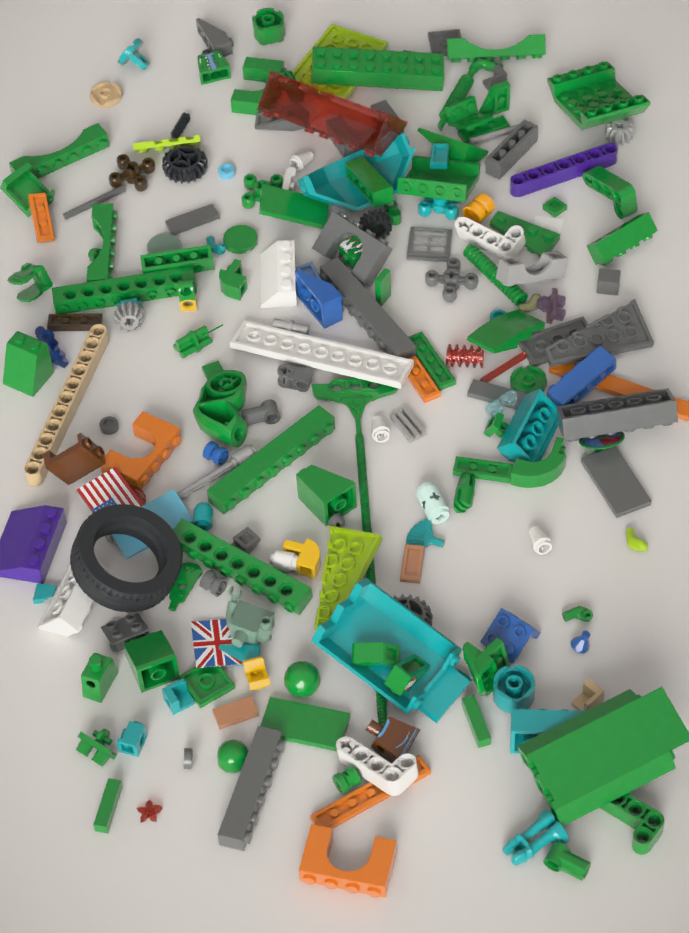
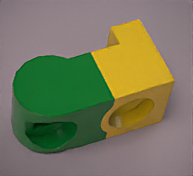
M193 280L178 281L181 312L197 310ZM185 301H191L193 304L190 306H185L183 303Z

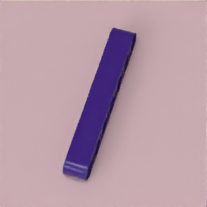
M606 143L517 173L510 178V194L514 197H522L581 177L584 172L597 166L602 168L613 166L617 163L618 147L613 143Z

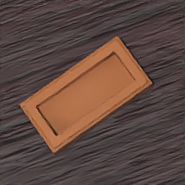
M405 544L400 582L420 584L425 546Z
M252 696L212 709L219 730L259 716Z

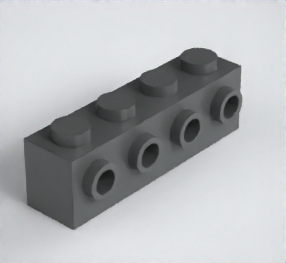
M523 120L486 157V174L500 180L538 141V125Z

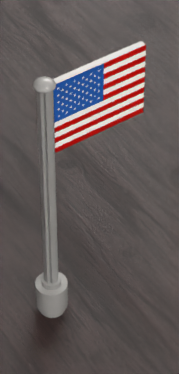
M245 445L230 455L231 459L229 462L177 492V495L182 500L232 469H235L257 452L256 448L253 445ZM116 467L76 489V492L92 513L100 508L116 504L143 506L140 499ZM112 535L106 536L107 541L113 543Z

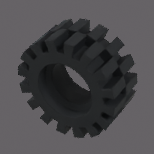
M374 209V212L369 210L368 214L364 213L363 217H360L359 223L363 225L362 229L365 231L366 229L371 230L376 234L375 237L377 239L380 237L385 239V235L389 236L390 232H392L389 214L386 211L383 212L382 209H379V211Z

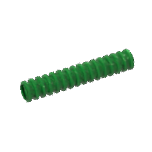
M470 244L464 249V257L480 270L515 306L526 302L528 295L517 284L508 287L496 279L498 266L475 244Z

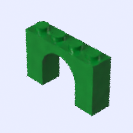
M246 57L242 67L243 79L263 82L268 86L258 91L234 89L230 100L232 113L256 115V113L274 110L276 108V99H279L280 89H282L276 75L287 71L284 61Z

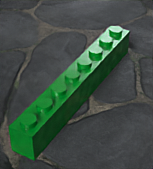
M320 405L315 407L207 489L208 502L223 515L229 510H233L238 503L247 499L251 493L261 488L271 478L276 477L281 470L290 466L294 460L303 456L307 450L317 445L324 437L330 435L335 430V417Z

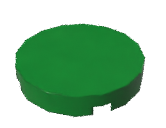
M247 225L232 226L224 233L223 243L229 252L244 254L246 251H251L257 246L258 235L252 227Z
M535 366L519 367L510 376V387L513 390L525 393L538 389L544 392L547 387L546 374Z

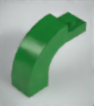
M556 437L550 455L541 461L530 462L516 458L511 471V485L522 488H536L556 480L566 467L564 439Z

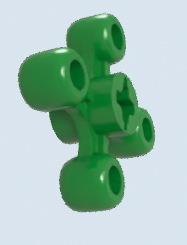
M253 174L246 175L244 177V187L247 190L254 191L253 193L242 195V206L246 209H251L255 206L256 201L260 203L262 184L282 188L283 177L279 174H274L271 176L270 182L266 180L257 181L256 176Z

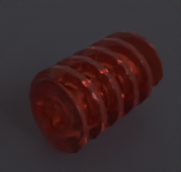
M448 344L446 367L448 362H450L451 367H454L457 362L458 367L461 368L464 362L466 368H469L470 363H472L473 368H476L478 363L483 368L484 350L479 346L474 350L473 345H470L469 350H467L465 344H463L462 349H459L458 344L452 349L451 344Z

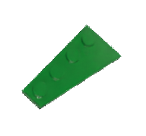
M497 211L490 221V227L502 235H505L512 226H521L526 238L524 246L530 253L539 255V259L543 252L552 251L560 240L559 233Z

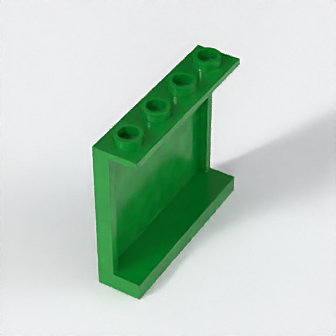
M413 156L412 168L406 177H398V194L466 202L480 179V163L448 159L447 169H430V157Z

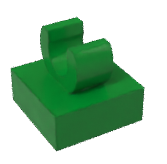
M497 412L488 420L483 434L491 437L495 433L498 437H502L505 432L501 429L505 430L508 427V424L503 421L505 415Z

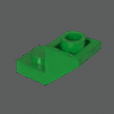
M385 642L352 644V664L367 668L380 664L393 668L395 664L400 662V646Z

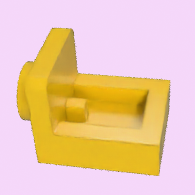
M262 656L243 661L250 690H259L271 685Z

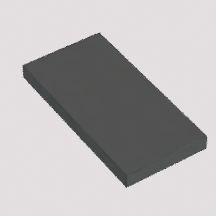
M582 316L532 333L531 339L519 341V347L531 366L543 365L548 363L544 354L546 347L561 339L568 338L577 330L584 329L588 323Z
M616 446L581 458L583 467L616 518L651 505L650 497Z

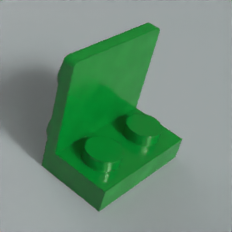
M469 96L445 106L448 125L456 127V129L472 131L476 129V126L486 125L490 120L494 119L493 115L478 112L475 96Z

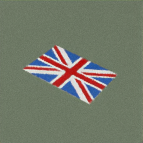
M226 619L191 622L196 668L243 664L240 660L219 649V645H233V638L230 636V629L227 627Z

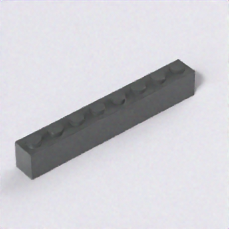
M338 257L320 266L319 275L321 279L332 284L336 290L341 292L343 296L342 306L344 305L350 316H354L358 325L367 331L369 338L374 339L380 350H383L386 354L403 358H410L416 355V345Z

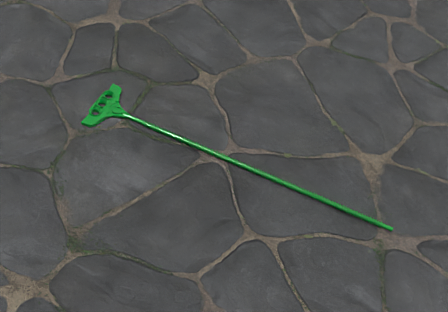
M358 378L332 380L329 384H312V392L315 398L344 404L349 408L355 419V445L362 530L372 533L361 417L368 403L394 394L398 388ZM371 384L378 385V387L374 389L370 388L369 386ZM358 385L360 388L353 390L351 386ZM336 386L342 388L339 391L332 390V388ZM373 558L366 572V578L376 585ZM375 691L378 723L383 725L387 720L386 698Z

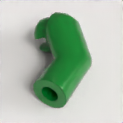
M577 606L562 612V616L565 622L574 618L589 622L593 618V612L585 607Z

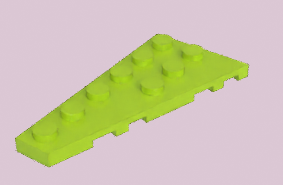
M330 526V539L327 541L328 552L324 561L321 580L323 585L319 593L320 604L316 613L315 630H317L320 624L330 620L338 603L348 599L356 583L363 579L383 540L380 534Z

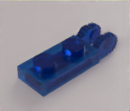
M42 326L36 327L35 335L37 339L48 343L52 363L66 368L69 362L65 357V352L59 348L58 341L54 339V333Z

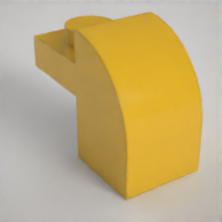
M308 538L304 544L285 539L283 551L293 552L299 556L296 561L297 574L316 579L321 568L318 545Z

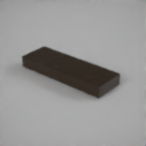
M49 314L47 330L90 331L92 326L103 323V314Z

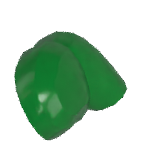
M225 370L210 377L201 388L199 399L193 408L194 418L203 432L236 448L244 443L248 432L247 423L239 413L244 407L247 391L246 376L242 372Z

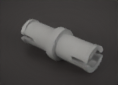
M274 318L272 322V327L305 335L309 334L310 325L294 323V320L285 321Z

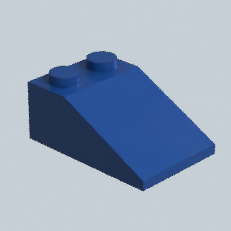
M296 270L297 297L325 329L342 321L344 309L341 292L328 282Z

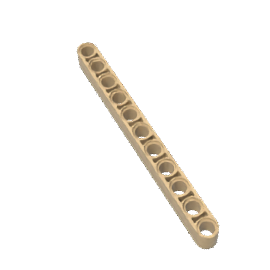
M96 324L91 327L27 460L24 471L30 486H39L44 482L48 470L45 468L43 453L50 450L55 455L57 454L106 350L109 340L107 329L102 324Z

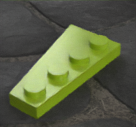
M200 135L133 143V150L140 154L147 153V149H154V152L164 151V147L174 149L175 146L180 147L187 144L190 147L193 145L198 147L197 143H201Z

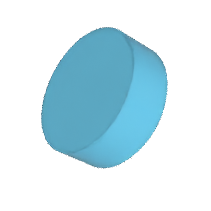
M230 163L220 165L218 167L219 177L222 179L233 178L235 176V167Z

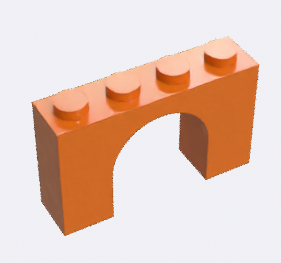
M144 411L132 423L134 436L155 446L154 450L142 458H128L110 449L104 456L105 465L101 466L102 474L116 467L129 486L139 492L149 483L150 478L160 470L164 461L170 458L173 450L179 447L182 442L179 427Z
M311 824L299 867L300 881L309 885H324L329 889H345L350 893H365L371 897H386L397 854V840L375 836L368 862L360 869L343 871L334 867L328 859L333 842V828Z

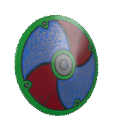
M621 431L614 435L603 434L591 439L586 437L579 438V443L585 448L595 449L596 452L620 444L625 439V434Z

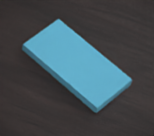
M174 489L141 506L160 516L172 529L175 528L182 518L193 523V518ZM111 534L126 559L149 548L134 537L123 534Z

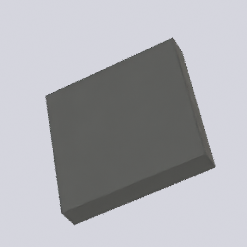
M460 29L428 32L431 53L447 56V39L462 38Z

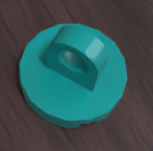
M137 38L133 41L134 45L127 47L120 55L118 63L124 66L131 60L140 69L145 70L149 66V61L138 51L143 45V41Z

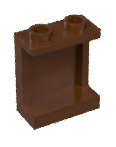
M82 433L77 434V444L58 455H55L50 450L43 453L45 468L67 485L76 482L105 465V452L103 448L97 446L89 437Z

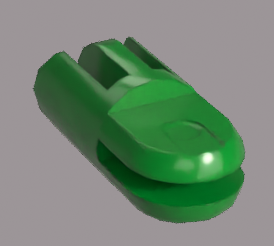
M468 473L460 477L455 490L453 508L456 513L460 514L472 507L475 494V477L470 476Z

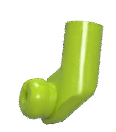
M633 528L625 530L627 546L630 549L638 552H645L648 549V543L643 539L637 538Z

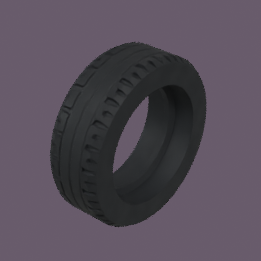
M110 505L93 512L81 525L71 548V571L78 586L89 598L99 605L119 612H140L161 603L170 593L181 572L183 561L182 547L174 530L154 512L136 505ZM111 534H123L134 537L147 545L153 552L158 562V572L154 578L144 582L120 580L109 574L100 565L94 553L95 543L98 539Z

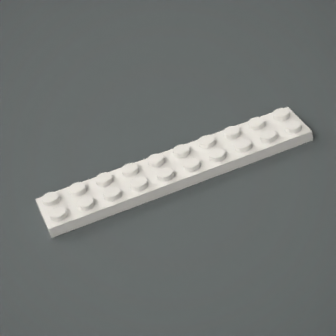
M244 320L230 341V348L400 389L414 367V360L246 320Z

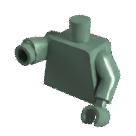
M231 586L229 588L231 601H228L226 610V624L230 629V636L233 638L232 644L241 648L244 643L257 645L259 642H269L272 639L271 632L275 626V613L241 600L237 603V599L242 596V591L239 588L238 593L233 595L234 587Z

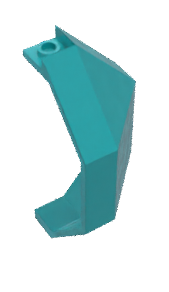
M403 132L328 164L297 179L304 196L349 212H356L371 204L347 178L345 163L364 157L368 162H371L373 168L377 169L382 177H385L389 185L393 186L394 194L398 193V177H405L416 147L410 148L409 139Z

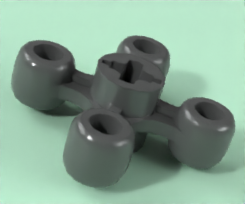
M453 257L447 261V269L444 271V275H439L436 271L430 270L425 275V283L429 287L443 284V300L447 303H452L457 298L456 291L460 285H464L469 290L477 288L478 276L474 273H468L464 277L460 276V260Z

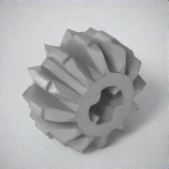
M624 119L609 122L605 129L606 139L616 145L621 144L623 146L624 143L629 144L634 136L633 124H630L629 120L624 121Z
M130 301L128 304L122 302V305H118L113 314L116 326H119L121 330L126 328L127 331L130 329L136 331V328L141 327L145 319L142 306H139L137 302L134 304Z

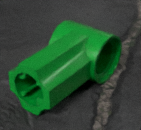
M554 842L543 860L545 866L555 872L563 871L581 881L586 878L591 867V862L571 853L570 849L560 842Z

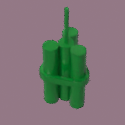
M223 324L209 332L205 325L195 331L191 330L187 335L176 340L173 348L175 351L180 352L182 358L194 352L198 353L202 348L212 343V339L208 334L222 327Z

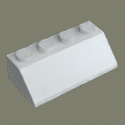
M276 241L260 254L261 308L297 306L295 241Z
M98 561V562L100 563V565H101L106 571H108L109 568H107V567H106L105 565H103L100 561ZM70 564L38 626L41 630L64 636L78 633L83 628V621L90 613V606L93 602L78 586L72 574Z

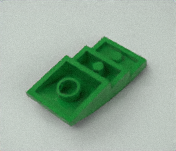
M517 309L485 323L467 337V341L493 354L518 348L519 341L531 339L532 332L544 329L545 322Z

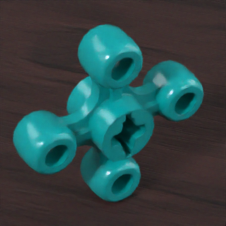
M424 197L427 201H421L418 204V213L422 217H428L433 210L438 214L445 213L447 219L454 220L458 217V207L456 204L462 201Z

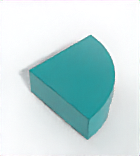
M37 584L33 603H43L44 600L53 597L57 586Z

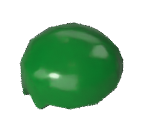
M238 740L223 742L217 751L218 766L228 773L240 772L248 754L247 746Z

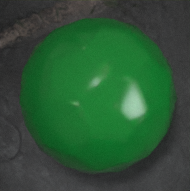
M307 661L292 663L285 671V687L293 696H311L320 686V672L315 665Z

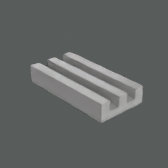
M406 406L402 408V411L397 410L396 414H390L391 421L410 443L426 435V430ZM398 418H400L404 422L405 426L414 434V436H412L409 433V431L404 427V425L399 421Z

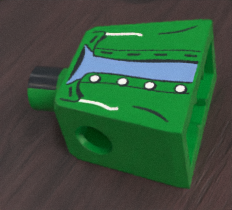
M205 49L201 55L197 56L201 85L231 78L230 65L220 51L211 52L209 49Z

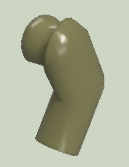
M533 294L528 303L519 304V310L523 312L537 310L536 303L540 306L542 296L540 294Z

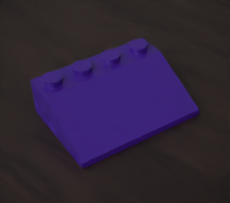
M43 505L11 511L0 538V577L44 584L67 524L64 508Z

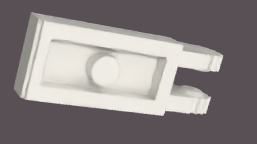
M289 167L285 172L282 189L295 191L297 183L296 169Z

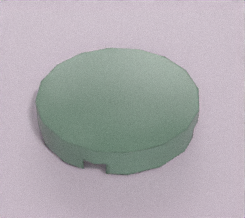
M172 234L156 235L147 244L148 254L182 249L180 239Z

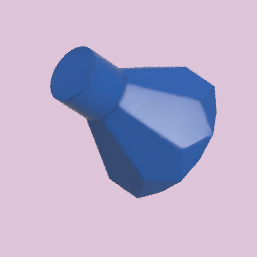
M583 631L580 636L574 637L570 641L573 650L578 653L589 651L588 639L590 633L588 631Z

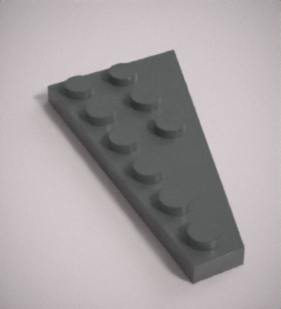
M634 299L628 305L621 306L615 312L606 314L586 325L584 329L575 331L568 338L561 339L546 347L544 354L549 366L554 367L583 361L590 351L596 350L599 346L611 355L653 347L654 341Z

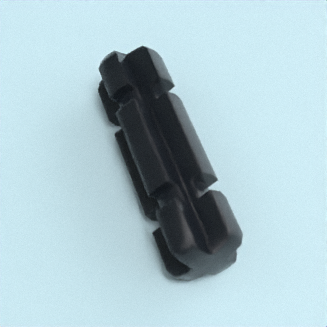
M182 113L171 131L172 138L176 139L181 136V133L190 121L189 113Z

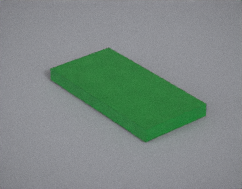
M262 184L259 214L323 229L328 221V204L306 197L302 193Z
M270 697L260 726L282 731L283 740L337 751L336 742L341 737H345L351 714Z

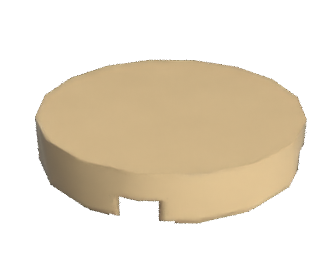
M108 82L98 83L91 89L89 94L92 104L101 108L115 106L122 99V89L113 82L112 84H108Z

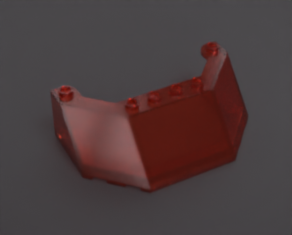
M271 71L257 110L262 111V115L272 118V116L281 118L305 127L304 131L314 134V132L320 133L319 137L327 140L329 137L334 138L333 142L340 145L347 143L349 144L348 148L356 151L360 148L365 150V155L373 158L375 155L382 156L408 123L390 114L373 110L321 90L318 93L319 89Z

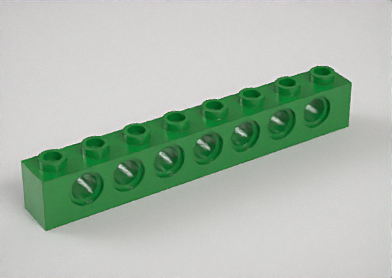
M193 266L53 287L52 296L55 313L68 314L116 306V303H119L120 300L137 297L138 301L141 300V302L179 296L178 281L192 279L194 291L197 293Z
M183 518L173 529L180 541L181 550L189 558L201 561L209 569H216L222 576L234 579L240 586L245 585L257 595L262 594L271 603L282 605L290 613L295 612L300 615L313 598L311 587Z

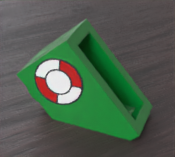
M413 654L395 664L384 684L389 687L391 692L401 696L413 688L429 670L430 666Z

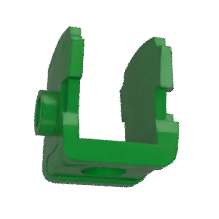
M31 263L22 265L21 270L13 273L7 280L8 283L13 285H23L33 278L35 283L17 294V300L22 302L36 300L44 291L53 286L45 267Z

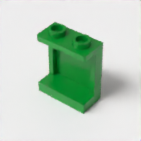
M28 162L2 180L0 189L27 217H30L31 210L28 195L46 193L47 202L50 205L54 201L55 190L49 191L31 172L32 166Z

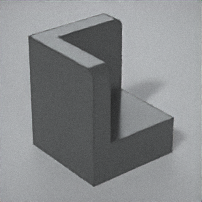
M500 64L494 66L493 77L483 80L482 84L489 91L492 85L507 81V73Z
M600 268L597 280V293L618 296L621 270Z

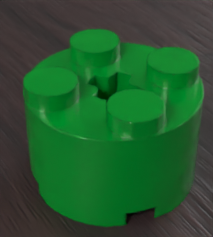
M274 8L258 10L257 14L252 17L254 38L259 41L260 45L282 42L285 36L284 14L281 11H274Z

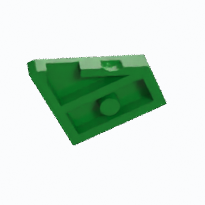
M508 81L491 86L479 113L495 115L509 110L510 84Z

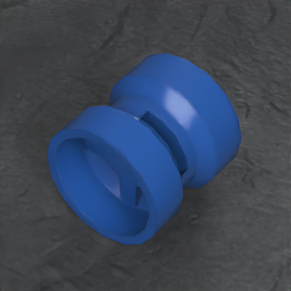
M210 441L203 450V457L207 460H213V463L218 466H222L229 456V450L219 447L214 441Z

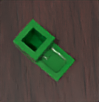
M234 259L232 264L227 267V270L220 269L219 271L222 293L229 298L239 301L248 289L247 278L241 275V260Z

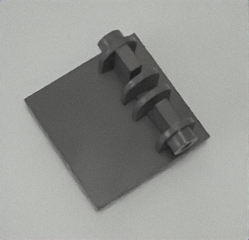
M138 612L128 614L117 621H110L101 627L110 642L112 652L124 650L123 644L129 642L130 638L131 640L148 635L150 631Z

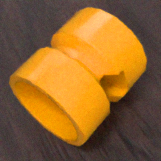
M480 193L463 208L462 213L464 217L480 224L494 211L495 204L488 195Z

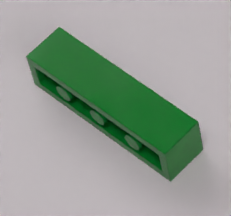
M475 696L462 698V707L478 748L491 745V736Z
M110 778L107 780L93 824L96 832H109L123 788L121 780Z

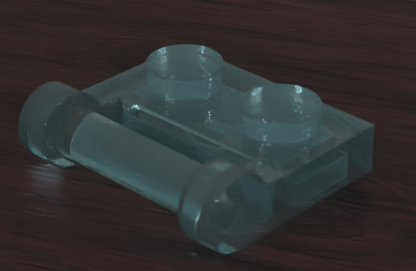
M510 390L485 407L486 415L488 417L495 416L498 413H502L505 406L515 405L517 393Z

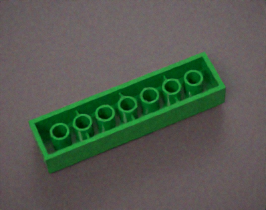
M313 46L311 84L442 91L444 54Z

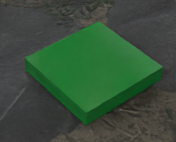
M195 666L178 676L179 680L184 679L186 681L187 690L200 709L236 689L235 684L221 666L196 668Z

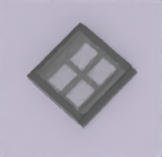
M411 227L407 260L447 262L450 257L453 229Z

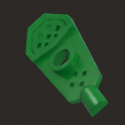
M190 562L182 564L181 572L169 595L171 600L168 607L169 610L176 611L178 604L186 600L195 583L201 577L203 571L198 564ZM181 585L187 586L185 589H180Z

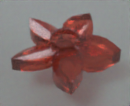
M151 800L146 802V807L136 808L142 814L140 817L141 823L148 818L153 822H157L156 814L160 813L163 809L162 806L153 805Z

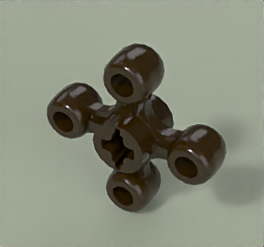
M119 155L117 157V166L124 171L122 173L112 172L109 175V184L111 187L117 188L126 180L127 183L134 184L137 191H145L148 188V182L146 177L140 175L143 172L150 174L155 171L154 160L152 158H145L142 164L138 165L137 162L130 161L128 155Z

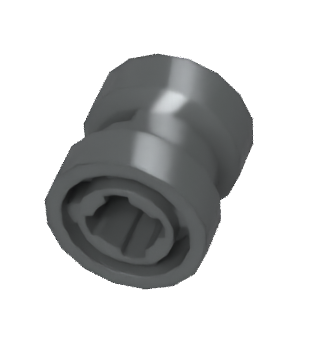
M208 570L202 576L199 585L204 590H210L211 594L219 597L225 591L228 582L225 578L218 577L215 572Z

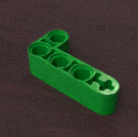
M600 166L583 173L584 183L588 187L613 201L614 210L619 219H623L638 211L636 192L632 184Z
M629 793L600 807V809L635 829L632 838V849L637 854H647L663 833L664 816Z

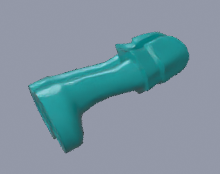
M543 809L539 813V818L521 834L517 833L514 838L510 839L502 850L506 856L520 850L511 858V862L516 866L527 862L530 858H534V855L552 841L566 844L569 842V836L560 822H556L553 814L549 810ZM544 829H548L536 840H534L530 844L528 843V841L535 835H537L539 832H541Z

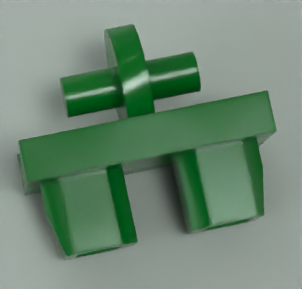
M102 729L100 732L95 730L92 734L96 737L95 740L80 732L77 736L81 739L76 748L78 752L88 757L93 748L97 749L91 760L102 767L109 758L115 759L117 754L103 746L105 743L107 745L112 744L113 740L109 738V730Z

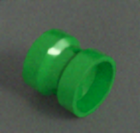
M352 765L346 767L344 772L336 773L332 776V780L341 794L348 792L350 787H356L362 783L357 770Z

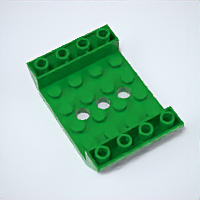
M600 62L597 65L585 66L579 70H570L568 73L556 74L553 77L547 78L555 103L581 130L644 113L650 106V101L644 95H635L633 97L615 80V68L609 62Z

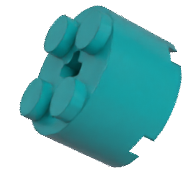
M515 665V667L505 666L499 669L493 681L494 703L498 708L507 713H511V709H529L535 698V680L532 672L521 665Z

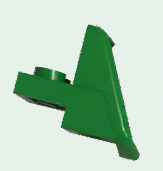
M497 638L492 643H489L484 651H480L469 642L463 645V657L468 665L480 696L485 695L488 697L493 692V681L496 672L502 667L510 666L504 642Z

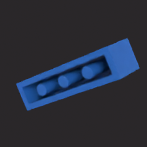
M599 346L596 350L590 351L583 361H579L569 373H565L561 380L556 384H552L547 390V396L556 406L579 402L616 369V358Z

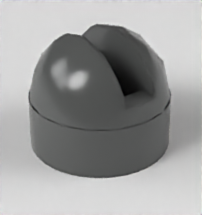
M336 513L329 519L328 524L334 527L345 526V520L340 513Z

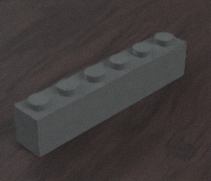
M261 726L257 727L217 834L219 845L244 851L246 844L251 843L253 825H257L259 820V808L265 804V792L267 788L270 789L273 780L272 772L277 770L279 753H283L285 748L282 731Z

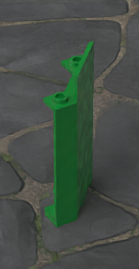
M663 687L642 697L629 689L517 747L523 763L532 772L538 790L546 798L555 820L559 821L562 826H565L676 769L673 761L675 755L672 750L689 742V732Z

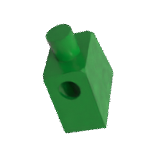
M93 653L90 656L81 674L83 697L102 703L118 674V669L112 658L98 653Z

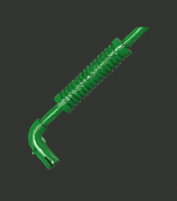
M479 59L470 65L467 75L464 74L460 77L439 113L440 121L438 128L440 131H442L446 122L448 123L445 106L466 98L474 84L473 76L480 69L494 72V66L500 63L490 61L489 59Z

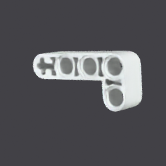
M460 217L455 221V228L460 239L470 244H475L476 247L499 259L516 257L526 243L524 230L518 225L512 226L502 236L467 217Z
M341 737L336 742L338 758L346 767L352 765L360 776L391 796L401 794L418 777L416 757L412 754H402L391 764L351 737Z

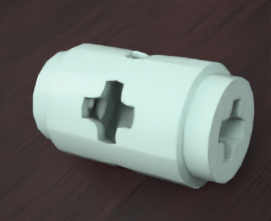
M432 482L420 485L416 491L417 499L428 520H431L433 524H440L446 521L449 517V508L437 485H434Z

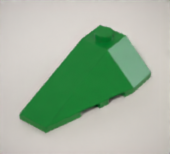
M421 128L417 130L431 143H448V158L450 160L478 163L489 152Z

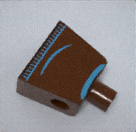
M388 717L383 725L372 719L366 731L376 736L371 744V748L392 764L399 756L408 753L420 729L393 717Z

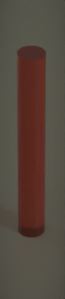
M520 353L480 378V381L488 383L527 358L526 353Z

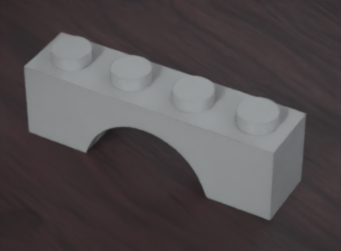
M559 251L543 252L535 264L526 268L525 264L515 257L500 258L496 279L508 287L515 284L542 282V280H556V278L564 277L568 258Z

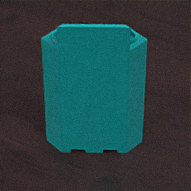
M367 578L356 583L349 598L338 603L330 620L318 626L311 640L406 714L414 710H420L435 723L441 719L473 681V679L455 667L461 659L459 655L463 650ZM385 642L400 646V662L415 654L427 663L430 668L410 691L399 696L391 692L389 687L384 684L393 668L380 664L369 668L352 664V644Z

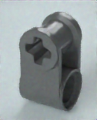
M282 364L277 369L279 375L278 385L280 387L300 392H307L314 376L313 371L309 368Z

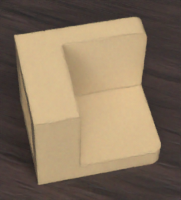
M588 679L583 683V692L572 701V706L578 711L589 710L604 702L605 691L591 679Z

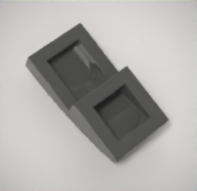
M246 527L233 537L231 545L249 554L260 542V537L249 527Z

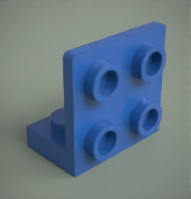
M501 608L480 642L487 646L499 638L504 642L509 662L513 664L530 637L537 639L541 632L511 612Z

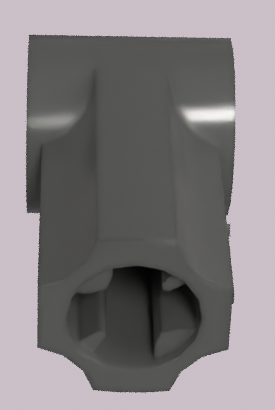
M272 399L265 400L258 407L241 410L242 418L247 423V426L261 422L271 425L279 422L281 419L277 403Z

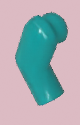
M213 236L206 238L207 245H211L213 253L218 255L225 253L226 245L224 243L222 245L221 242L216 244Z

